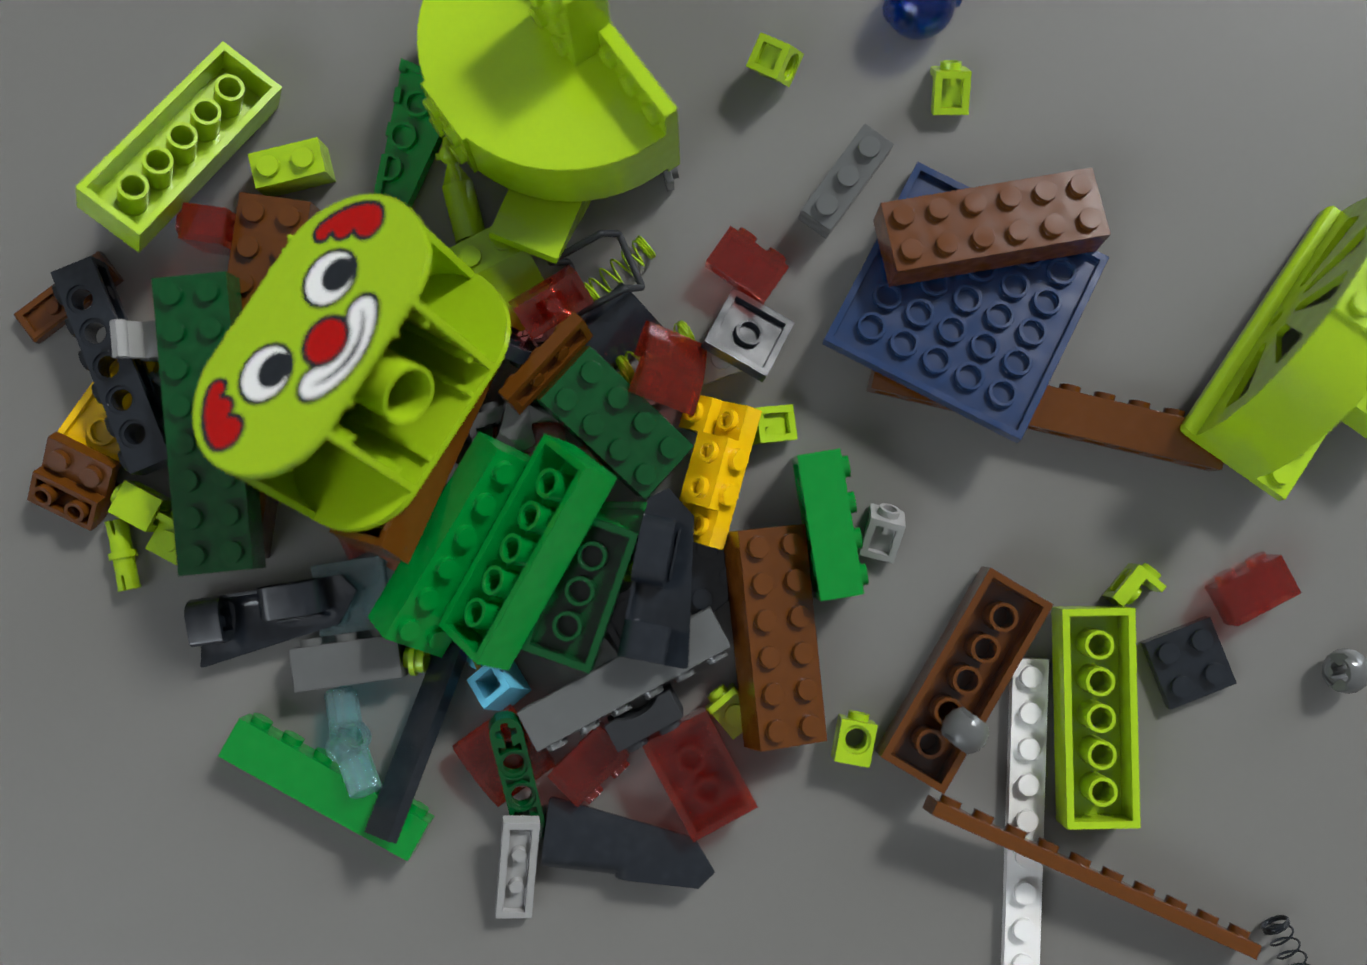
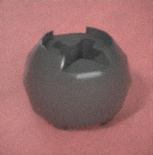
M1347 648L1337 649L1326 656L1322 664V676L1327 685L1337 692L1345 694L1357 693L1367 686V659L1356 650Z
M965 707L953 709L945 716L941 734L969 755L978 752L985 746L989 738V726Z

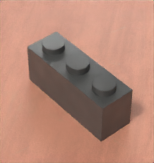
M864 124L801 209L798 219L827 239L886 159L894 144L870 126Z
M377 629L370 630L371 636L357 638V632L335 635L336 641L322 643L321 637L299 640L300 646L289 649L294 692L404 677L409 674L408 668L403 667L405 645L384 639Z

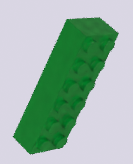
M480 431L477 433L441 493L409 564L399 563L368 615V619L384 639L442 658L452 639L438 624L531 458L530 455Z
M547 434L542 436L438 624L472 661L478 665L509 671L617 480V477L577 446Z

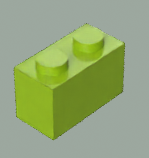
M318 137L248 154L255 188L266 196L276 197L336 182L328 147Z

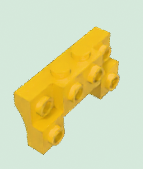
M688 393L679 427L698 434L679 500L694 515L693 542L724 550L762 411L747 405Z

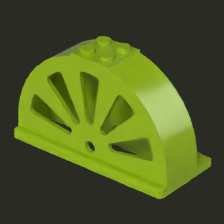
M608 0L422 1L417 25L419 63L425 80L421 83L426 96L422 103L431 116L429 120L440 137H447L451 143L449 148L461 165L467 162L474 173L480 171L494 182L515 192L539 199L562 202L590 201L621 194L644 184L666 169L669 172L680 165L678 108L611 23Z
M1367 198L1350 205L1342 211L1335 206H1329L1319 212L1180 426V430L1185 436L1277 501L1285 500L1327 433L1340 421L1367 439ZM1359 242H1361V244H1360L1357 248H1355V249L1350 253V251H1351ZM1341 284L1330 300L1306 308L1309 304ZM1290 328H1293L1301 333L1302 336L1282 358V338ZM1255 371L1249 389L1241 398H1239L1244 388L1246 387L1248 381L1250 380L1252 374Z

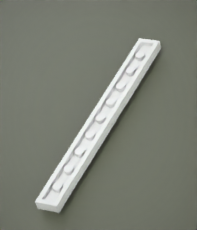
M1023 657L1009 681L1005 825L1010 823L1027 832L1025 838L1037 843L1039 837L1044 839L1049 659ZM1005 847L1001 965H1040L1043 864Z

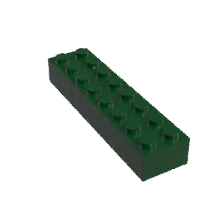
M227 271L151 278L178 576L266 568L259 489L213 464L202 452L193 426L194 399L203 370L223 341L226 332L242 313L240 278Z

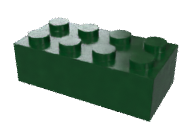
M583 346L534 399L636 496L647 499L694 447L591 346Z
M595 517L521 650L590 674L595 666L636 550L639 533Z

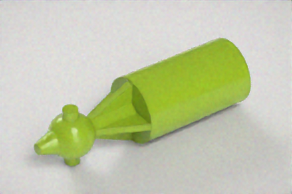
M443 137L442 147L439 153H435L436 161L441 160L442 163L447 165L442 191L455 242L458 244L485 230L473 181L457 163V159L449 148L451 143L447 137Z

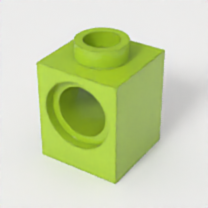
M760 32L746 67L759 75L790 88L804 53L786 42Z
M124 480L123 484H119L114 489L110 498L112 504L107 512L144 532H154L160 522L159 519L155 518L158 511H170L172 502L171 498L139 481Z
M848 710V715L838 714L831 750V757L835 762L870 768L878 727L873 720H869L870 714L855 710ZM851 729H861L863 731V740L858 745H848L845 740L846 734Z

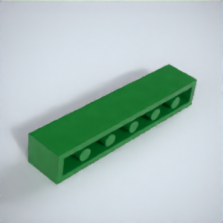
M249 713L238 719L218 757L408 862L414 855L435 817L428 812L429 808L425 804L413 799L396 844L368 834L364 831L383 782L377 784L366 778L367 773L359 767L350 764L346 767L335 761L336 756L326 749L320 747L313 749L304 744L305 739L301 735L290 730L283 732L272 726L273 721L260 713L252 715Z

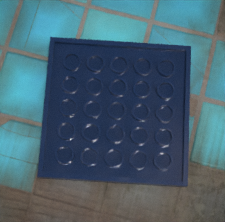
M917 162L898 200L970 187ZM877 239L822 344L1015 443H1019L1109 260V256L1099 251L889 287Z

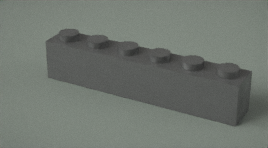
M708 606L690 616L689 666L687 669L617 656L596 667L590 674L585 673L521 708L517 715L537 752L546 747L549 752H552L568 743L569 741L566 736L579 730L580 734L583 735L600 725L598 719L606 714L611 713L614 718L631 709L630 701L643 695L644 699L647 700L664 690L661 684L672 678H675L678 683L696 673L693 667L705 660L708 665H712L728 655L726 649L731 647V644L711 607Z

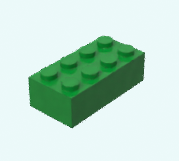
M841 448L796 455L791 460L802 524H805L810 577L814 598L819 601L863 595V586L869 585L866 565L865 563L861 564L857 550L863 549L861 531L859 527H853L851 515L852 513H857V505L854 492H848L846 478L851 477L849 458L847 455L842 456Z

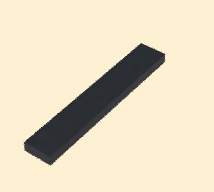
M453 640L442 658L432 655L364 831L390 843L396 844L468 657Z

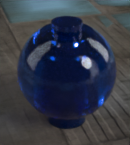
M885 0L883 15L885 20L901 36L912 40H924L936 36L947 27L954 15L955 8L961 5L962 0Z

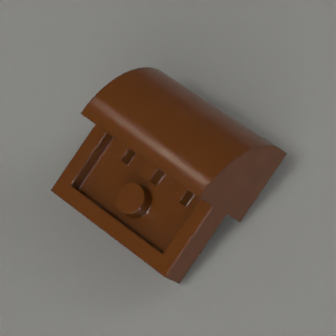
M56 431L47 438L42 466L32 473L27 500L92 531L109 513L107 511L112 504L110 502L111 495L119 485L116 480L121 463Z

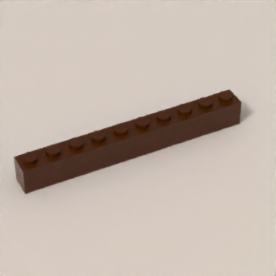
M871 370L867 392L952 411ZM1060 383L1059 388L1048 385L1027 429L1205 471H1219L1223 469L1224 465L1221 460L1181 432L1180 426L1186 418L1184 417L1185 411L1174 408H1163V412L1150 409V403L1140 400H1129L1128 404L1115 401L1116 396L1106 392L1095 391L1092 396L1080 393L1081 387L1071 384Z

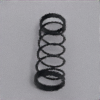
M1276 915L1262 923L1261 929L1266 935L1279 934L1288 927L1292 930L1289 937L1277 938L1270 943V946H1280L1290 939L1298 942L1296 950L1281 952L1277 955L1276 959L1284 960L1300 952L1305 955L1304 962L1290 965H1310L1306 963L1307 954L1299 950L1301 941L1292 937L1294 928L1290 925L1291 923L1287 916ZM1285 920V922L1282 924L1280 923L1268 926L1273 922ZM1285 939L1284 941H1282V942H1280V943L1273 944V943H1275V942H1277V941H1280V940ZM1292 952L1291 954H1289V955H1287V956L1280 957V956L1283 955V954Z

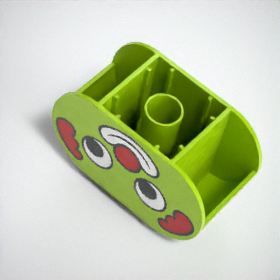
M380 194L357 195L338 201L317 213L296 232L278 260L270 267L265 279L236 322L226 332L223 341L206 364L197 386L193 405V426L197 442L205 456L217 467L325 527L342 532H360L378 527L396 517L412 501L499 368L510 341L511 321L508 307L499 291L489 281L467 266L427 229L421 219L401 201Z

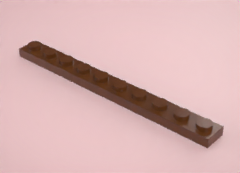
M942 794L940 799L927 795L922 808L937 818L1257 960L1262 946L1249 939L1250 931L1229 922L1227 928L1217 924L1219 918L1199 908L1196 914L1186 910L1187 903L1166 894L1164 900L1154 896L1156 890L1142 882L1135 880L1133 885H1129L1122 881L1124 875L1106 866L1102 867L1101 872L1091 868V860L1072 851L1069 857L1058 853L1060 848L1058 845L1041 837L1035 843L1025 838L1027 832L1010 823H1006L1005 828L993 824L995 817L974 808L972 814L960 809L962 805L960 801L945 794Z

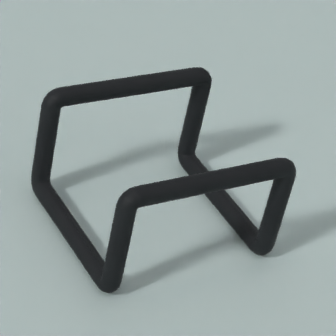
M599 230L565 249L557 264L547 261L549 266H567L584 307L574 312L581 318L595 308L626 292H639L645 289L644 281L624 235L619 230ZM617 237L637 284L621 286L590 303L585 291L581 288L582 283L572 261L565 257L599 238Z

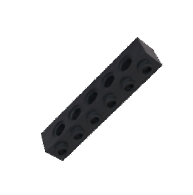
M89 256L50 272L55 283L52 285L54 296L64 306L68 316L65 318L67 329L77 339L81 351L78 352L80 362L90 372L94 384L91 386L93 395L103 405L106 412V428L111 436L116 438L119 445L118 458L121 465L130 474L142 476L168 466L163 406L145 361L131 358H112L109 321L114 319L128 320L106 263ZM92 294L93 302L85 310L83 306L84 300L88 295ZM102 327H105L106 336L102 342L98 343L96 339L97 332ZM118 360L119 370L116 375L111 376L109 372L110 365L113 361ZM130 393L133 399L132 405L125 410L122 401L124 396ZM143 426L146 436L139 444L136 441L135 434L137 429Z

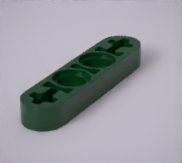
M508 710L495 713L489 721V736L509 815L524 816L523 812L529 810L530 816H539L540 840L544 836L546 823L522 724L514 712ZM503 723L508 724L512 743L506 745L503 732L500 731V725ZM511 754H518L524 759L523 763L515 769L507 768L503 764L504 759ZM518 786H526L532 791L530 796L524 800L513 798L511 793Z

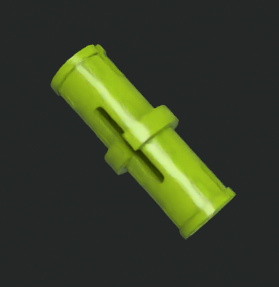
M122 519L105 521L104 524L111 551L107 555L108 560L113 561L118 587L117 592L141 588L142 585L140 584L135 556H138V550L133 548L129 523Z

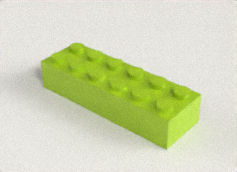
M222 41L75 186L76 206L140 253L278 109L282 86Z
M1127 606L1052 607L1056 821L1067 830L1141 828L1135 608Z

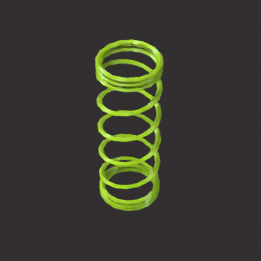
M638 235L635 240H632V247L639 260L633 254L632 256L641 266L645 267V263L637 252L634 242L638 244L650 260H653L656 254L650 245ZM622 250L621 256L628 269L617 260L610 259V265L617 278L607 270L599 268L600 276L607 288L591 277L588 278L589 285L586 282L581 284V288L592 301L600 297L594 289L591 280L607 293L612 291L601 270L612 277L617 283H623L612 261L633 276Z
M683 320L676 322L673 327L674 334L668 330H662V342L656 337H650V349L643 344H638V356L631 351H626L625 357L622 355L617 356L616 364L624 378L629 382L636 378L635 372L627 359L628 353L633 355L642 365L644 371L647 372V368L640 355V346H643L653 356L658 365L660 364L652 348V339L658 341L665 349L667 355L670 358L672 357L664 341V332L669 333L676 340L679 348L684 351L676 334V325L685 344L688 346L694 345L695 337L687 323Z

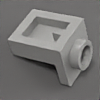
M871 503L868 510L869 519L862 537L863 549H859V555L893 564L906 528L905 513L892 504L882 503L877 505Z

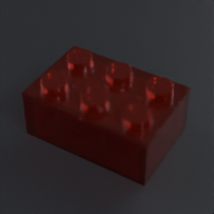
M705 705L683 716L679 721L680 726L669 733L661 735L657 731L649 735L647 738L648 743L642 747L693 842L758 808L756 798L710 713L706 710Z

